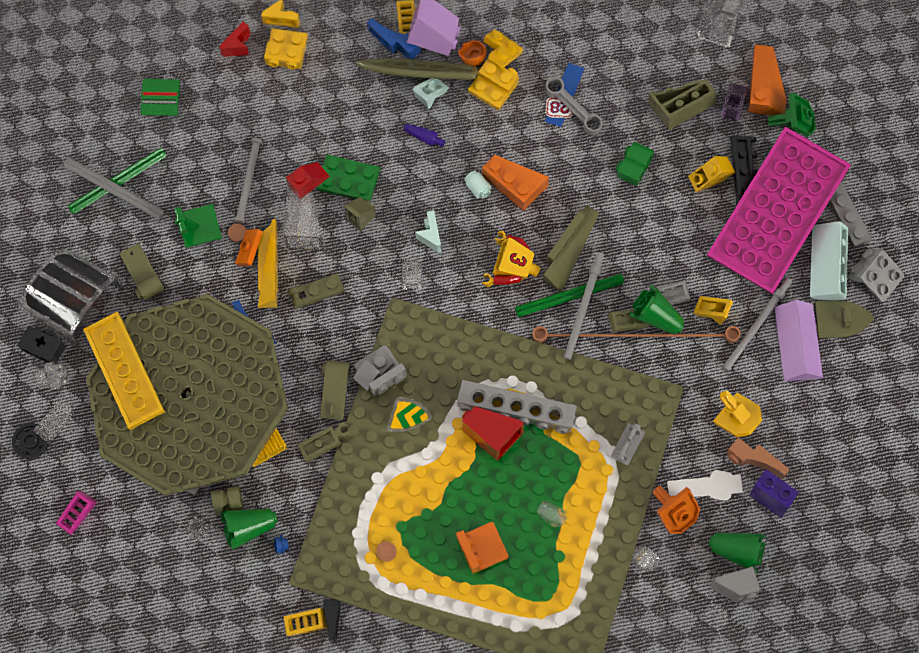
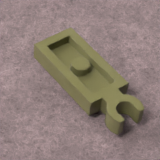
M345 422L340 423L336 430L330 426L297 444L305 461L308 463L341 445L339 439L349 438L352 435L350 431L342 433L343 428L347 427V424Z

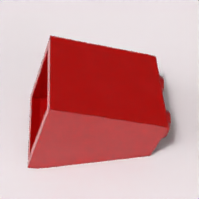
M476 406L472 410L468 409L462 416L463 432L496 461L506 453L524 431V423L521 420Z

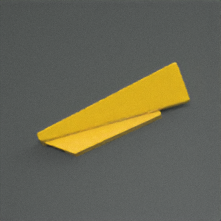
M273 219L271 224L262 232L258 245V291L260 293L258 308L277 307L278 246L276 219Z

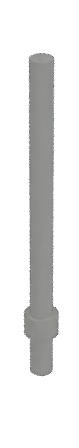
M597 252L594 263L590 266V276L563 357L566 360H571L596 279L600 276L602 270L600 267L604 254L601 252Z
M786 277L780 287L776 288L772 294L773 297L722 368L725 371L729 372L778 301H782L786 295V290L793 282L790 278Z

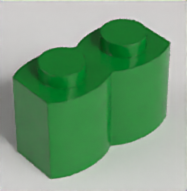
M633 142L631 146L628 145L624 152L626 157L623 161L620 160L616 166L617 177L638 186L653 158L654 150L637 142Z

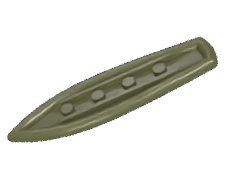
M377 58L356 61L357 67L396 76L473 80L478 75V68L476 66L404 58Z

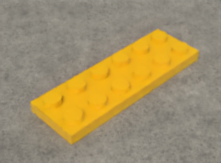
M117 311L84 328L85 335L127 427L131 430L164 413L165 410L119 312Z

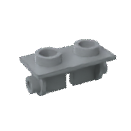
M636 423L633 425L627 424L610 456L611 458L627 466L629 465L645 434V431L640 429V425Z

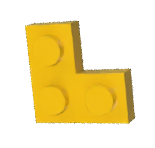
M495 29L484 37L483 42L495 49L490 53L488 59L502 69L523 52V48L516 42L511 41Z

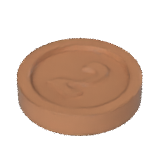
M241 224L232 225L228 229L230 240L237 243L242 242L246 228Z
M386 541L379 544L377 556L381 561L389 562L395 558L397 551L393 543Z

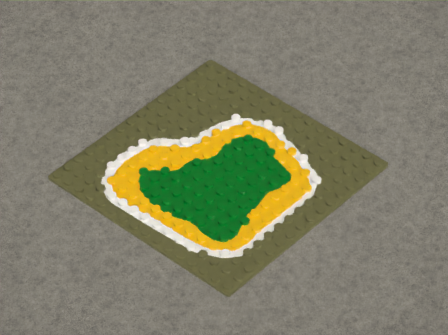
M392 298L372 352L382 346H387L398 363H402L405 367L407 376L401 382L390 386L384 393L373 396L370 390L366 391L361 385L359 386L346 422L347 427L343 430V433L350 431L352 435L349 438L340 439L341 445L337 447L290 578V584L294 587L339 600L340 602L496 653H603L682 396L683 387L573 353L571 360H566L563 358L566 350L537 343L534 340ZM462 380L576 405L577 409L571 433L561 434L556 432V429H540L536 425L529 423V425H524V431L520 438L496 461L462 430V416L465 411L457 407ZM476 396L473 399L476 403H481L484 400L481 396ZM499 400L492 403L494 407H500L503 404ZM399 401L410 402L419 406L428 416L425 421L404 429L390 428ZM513 405L511 407V409L515 412H518L522 409L519 405ZM538 409L530 411L533 416H538L541 413ZM552 413L549 416L552 420H558L560 418V416L556 413ZM636 423L641 426L640 429L645 431V434L627 466L610 456L627 424L633 425ZM493 522L507 551L508 559L472 574L456 538V533L462 530L467 533ZM386 541L393 543L397 551L395 558L389 562L381 561L377 556V547Z

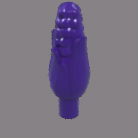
M405 124L403 127L404 131L427 145L433 146L436 144L443 147L445 144V140L437 137L438 134L433 130L412 124Z

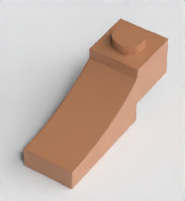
M737 438L726 453L729 460L736 465H755L770 471L782 480L790 470L762 446L758 445L753 450L740 438Z

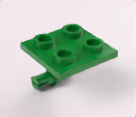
M213 204L182 212L181 207L174 208L176 215L175 223L179 227L180 234H182L185 248L222 239Z

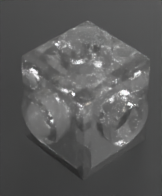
M50 362L44 364V368L34 371L39 390L50 388V391L62 388L61 384L67 383V371L62 364Z

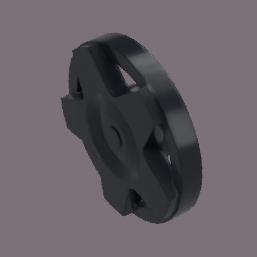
M27 423L20 426L12 437L14 451L24 459L39 458L45 453L49 445L47 431L36 423ZM31 427L28 432L23 431L24 429ZM40 430L43 431V433H44L45 436H40V435H39V434H40ZM17 438L20 440V443L18 444V446H16V439H17Z

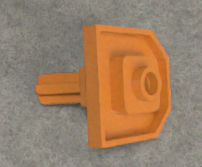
M662 486L655 488L653 495L663 504L656 512L670 534H682L697 522L700 507L688 487L672 497Z

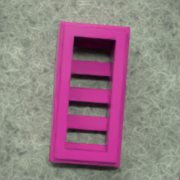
M77 491L55 524L72 535L93 509L97 501L85 492ZM81 499L87 503L86 506L80 502ZM78 506L82 509V512H79L74 507ZM70 512L75 514L78 518H73L71 515H69ZM67 518L73 525L70 526L64 520Z

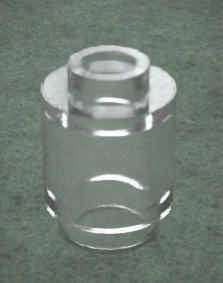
M544 500L536 512L540 519L554 528L562 527L567 519V516H565L566 511L550 501Z

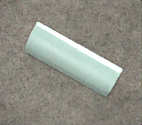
M841 221L814 225L812 229L811 298L823 301L846 299L848 227Z

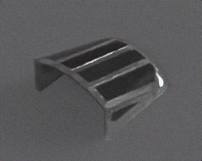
M63 247L53 253L37 269L26 285L17 307L78 348L80 344L74 337V333L94 302L111 284L119 290H122L124 287L116 275Z

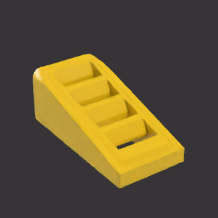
M414 0L396 2L399 33L406 34L407 32H403V30L410 29L411 24L402 25V23L412 22L415 13ZM403 15H412L409 17H401Z
M324 608L283 616L287 636L327 629ZM308 616H311L312 626L309 625ZM302 617H303L304 628L301 627L300 618H302ZM292 619H295L297 630H293Z

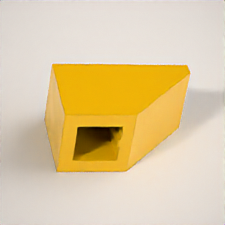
M714 156L688 177L695 191L699 192L722 183L733 175L735 170L728 157Z

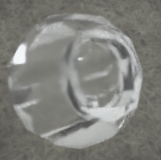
M647 546L637 550L634 556L636 566L640 570L647 572L655 569L660 561L659 555Z

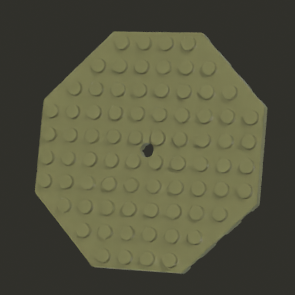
M209 294L200 295V297L190 300L185 299L173 302L174 304L164 307L158 306L147 309V311L141 313H132L124 321L165 410L164 413L130 430L126 425L98 361L86 377L100 456L164 496L246 475L289 409L271 330ZM190 389L191 397L182 398V392Z

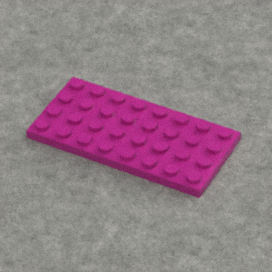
M785 127L707 253V256L773 294L851 164Z

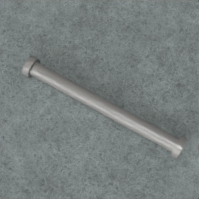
M252 138L251 153L237 216L234 217V222L237 224L245 223L244 214L259 147L263 142L259 138Z

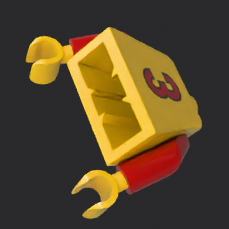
M499 231L498 236L503 238H495L496 243L501 245L492 273L495 276L491 277L488 273L484 274L483 277L490 278V280L482 282L485 287H490L493 283L495 285H510L524 280L528 274L536 277L539 274L540 266L532 263L534 252L530 250L526 242L522 238L511 235L506 236L503 231Z

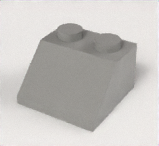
M753 567L715 577L710 584L712 590L736 603L742 601L743 604L754 601V598L757 597L761 590Z

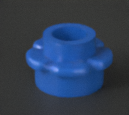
M282 535L274 537L276 553L284 554L285 550H288L287 538H283Z

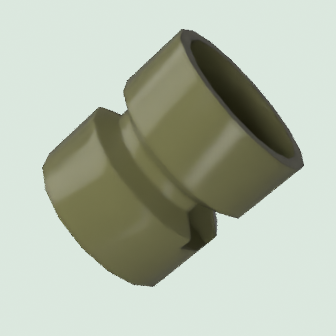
M239 485L228 487L227 491L223 489L211 491L216 516H220L221 511L244 510Z

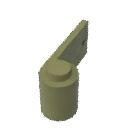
M140 243L119 253L137 286L134 290L139 299L143 298L146 301L165 291Z
M327 360L326 364L323 363L322 375H324L320 418L344 420L347 382L349 381L351 369L350 362Z

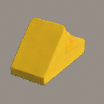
M283 0L277 1L261 13L263 24L299 28L300 19L298 13L294 11L284 12Z
M700 296L693 313L698 317L713 318L721 325L726 320L733 301Z

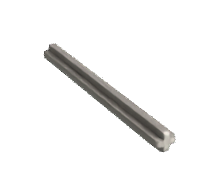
M70 157L65 160L63 165L67 169L158 220L162 218L164 214L162 209Z

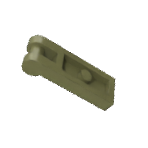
M338 273L299 287H292L288 290L289 296L293 298L292 304L295 309L345 292ZM305 293L306 298H300V294Z

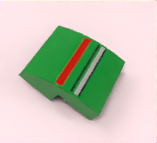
M143 79L141 115L179 116L180 79Z

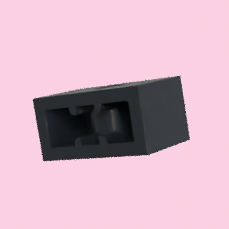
M29 325L17 344L21 351L54 367L66 348L62 342L63 339L55 334L50 336L46 334L44 329L38 326L33 328Z

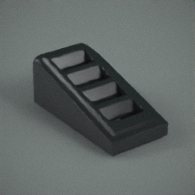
M323 599L328 636L331 643H336L341 604L339 600Z

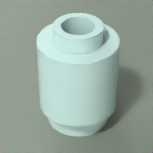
M472 171L465 177L466 186L476 198L483 199L490 194L491 185L481 173Z

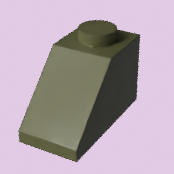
M361 197L347 203L344 206L347 221L362 231L376 215L374 204L369 200H363Z

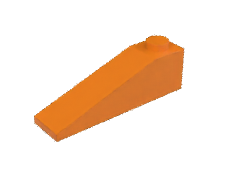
M755 45L747 113L764 115L785 114L786 95L774 48L771 46Z

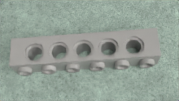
M462 380L457 399V407H460L462 411L472 410L476 406L521 420L524 425H529L530 423L540 429H556L555 431L561 434L571 433L577 409L576 405ZM476 396H481L484 399L481 403L473 401ZM499 400L503 404L500 407H494L492 403ZM513 405H519L522 409L518 412H515L511 409V407ZM538 409L541 413L538 416H533L530 411ZM552 413H556L560 416V418L558 420H552L549 416Z

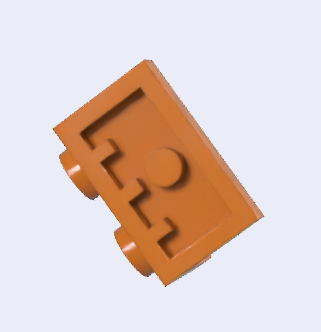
M493 522L467 533L464 530L456 533V538L472 574L508 559L507 551Z

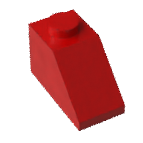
M318 162L300 166L289 174L286 180L288 187L301 199L330 176Z

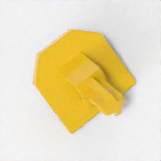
M727 390L721 392L719 399L725 407L713 420L714 424L735 437L751 435L762 422L760 406L739 393L732 396Z

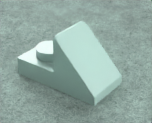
M431 78L415 86L413 91L415 97L427 108H431L435 98L445 94L449 87L439 79Z
M434 210L428 211L427 218L424 219L426 230L415 232L416 239L436 252H442Z

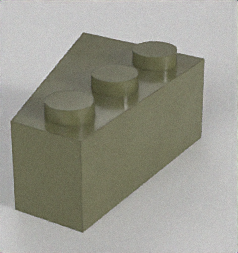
M706 79L686 83L682 87L674 89L669 87L661 92H649V105L668 130L673 129L716 104V91Z

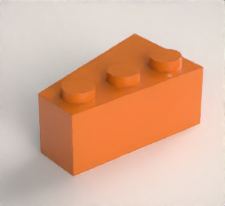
M494 155L482 167V176L523 211L549 186L548 176L497 155Z

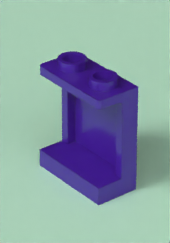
M765 470L755 483L749 496L782 519L799 492L768 470Z

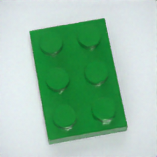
M326 154L322 168L330 177L318 185L316 190L354 200L361 197L363 200L371 202L380 167Z

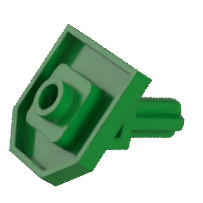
M795 93L789 94L790 109L785 110V114L768 116L767 120L770 127L787 125V128L791 127V129L806 137L812 135L816 129L814 111L809 101Z

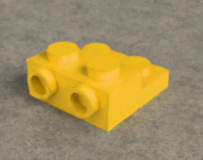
M271 29L269 42L267 41L264 56L265 63L271 67L282 66L291 70L296 68L302 69L308 34Z
M487 59L478 71L477 78L469 87L468 93L499 111L518 85V73L512 68H508V70L506 68L502 69Z

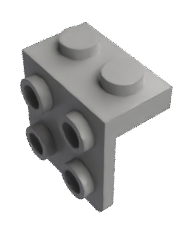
M868 249L863 253L861 260L852 267L847 277L851 282H863L879 301L884 302L904 278V273L883 249Z
M387 346L380 347L355 363V369L358 371L365 359L369 361L379 350L394 362V365L385 374L369 383V390L373 396L384 393L390 386L401 382L407 376L405 367L402 363H398Z

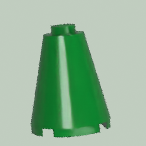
M650 285L651 289L648 291L644 289L632 305L634 312L630 311V316L635 320L670 334L680 333L684 328V319L657 287Z
M270 508L221 511V521H226L224 523L225 528H223L224 534L231 550L275 528V523H278L275 511L272 512Z
M716 532L714 536L711 535L709 547H711V551L744 569L753 567L754 572L757 573L758 570L755 567L756 565H761L766 543L762 542V538L766 539V534Z

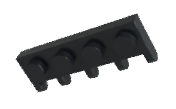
M733 135L730 138L732 164L735 170L733 175L736 206L758 172V169H753L752 159L757 158L758 153L752 152L751 143L756 142V137Z

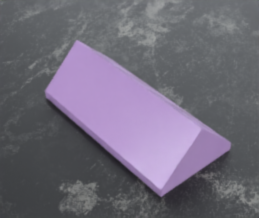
M794 300L774 307L784 381L823 378L813 304Z

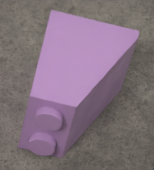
M419 0L412 18L407 43L449 56L451 49L455 50L458 39H455V37H458L460 26H458L459 18L435 0Z

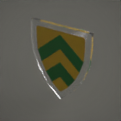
M396 397L386 431H409L424 425L433 417L422 403L406 397Z

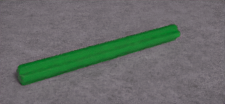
M158 148L109 180L120 186L165 158L166 153L162 148ZM97 186L70 203L68 208L72 214H75L109 192Z
M619 273L597 280L592 294L622 285L624 283L622 274ZM587 284L516 306V315L521 317L581 298L584 295Z

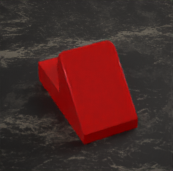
M242 22L219 46L223 57L249 55L247 46L243 44L249 39L251 34L249 25Z

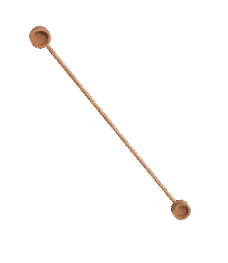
M543 326L534 328L532 332L533 340L537 343L545 342L547 337H570L571 335L548 334L547 329ZM730 326L726 329L725 334H579L578 337H725L728 342L735 343L739 340L741 332L739 328Z

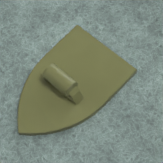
M815 301L818 339L853 336L867 328L875 318L866 309L852 302Z

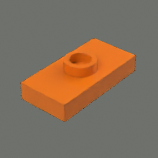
M259 229L246 230L243 241L240 244V250L235 262L236 265L239 267L252 266L263 231Z

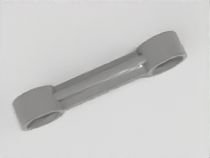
M549 78L545 87L546 94L551 98H558L584 123L583 128L588 135L595 136L599 134L603 125L601 117L596 114L590 115L564 89V82L561 78ZM551 83H557L561 86V90L553 92L549 90L548 86ZM594 120L600 126L598 129L592 130L587 127V122Z

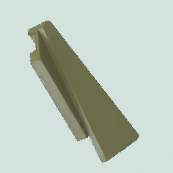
M588 205L583 210L578 211L547 256V263L551 265L544 273L543 281L560 292L563 291L599 215L598 211Z

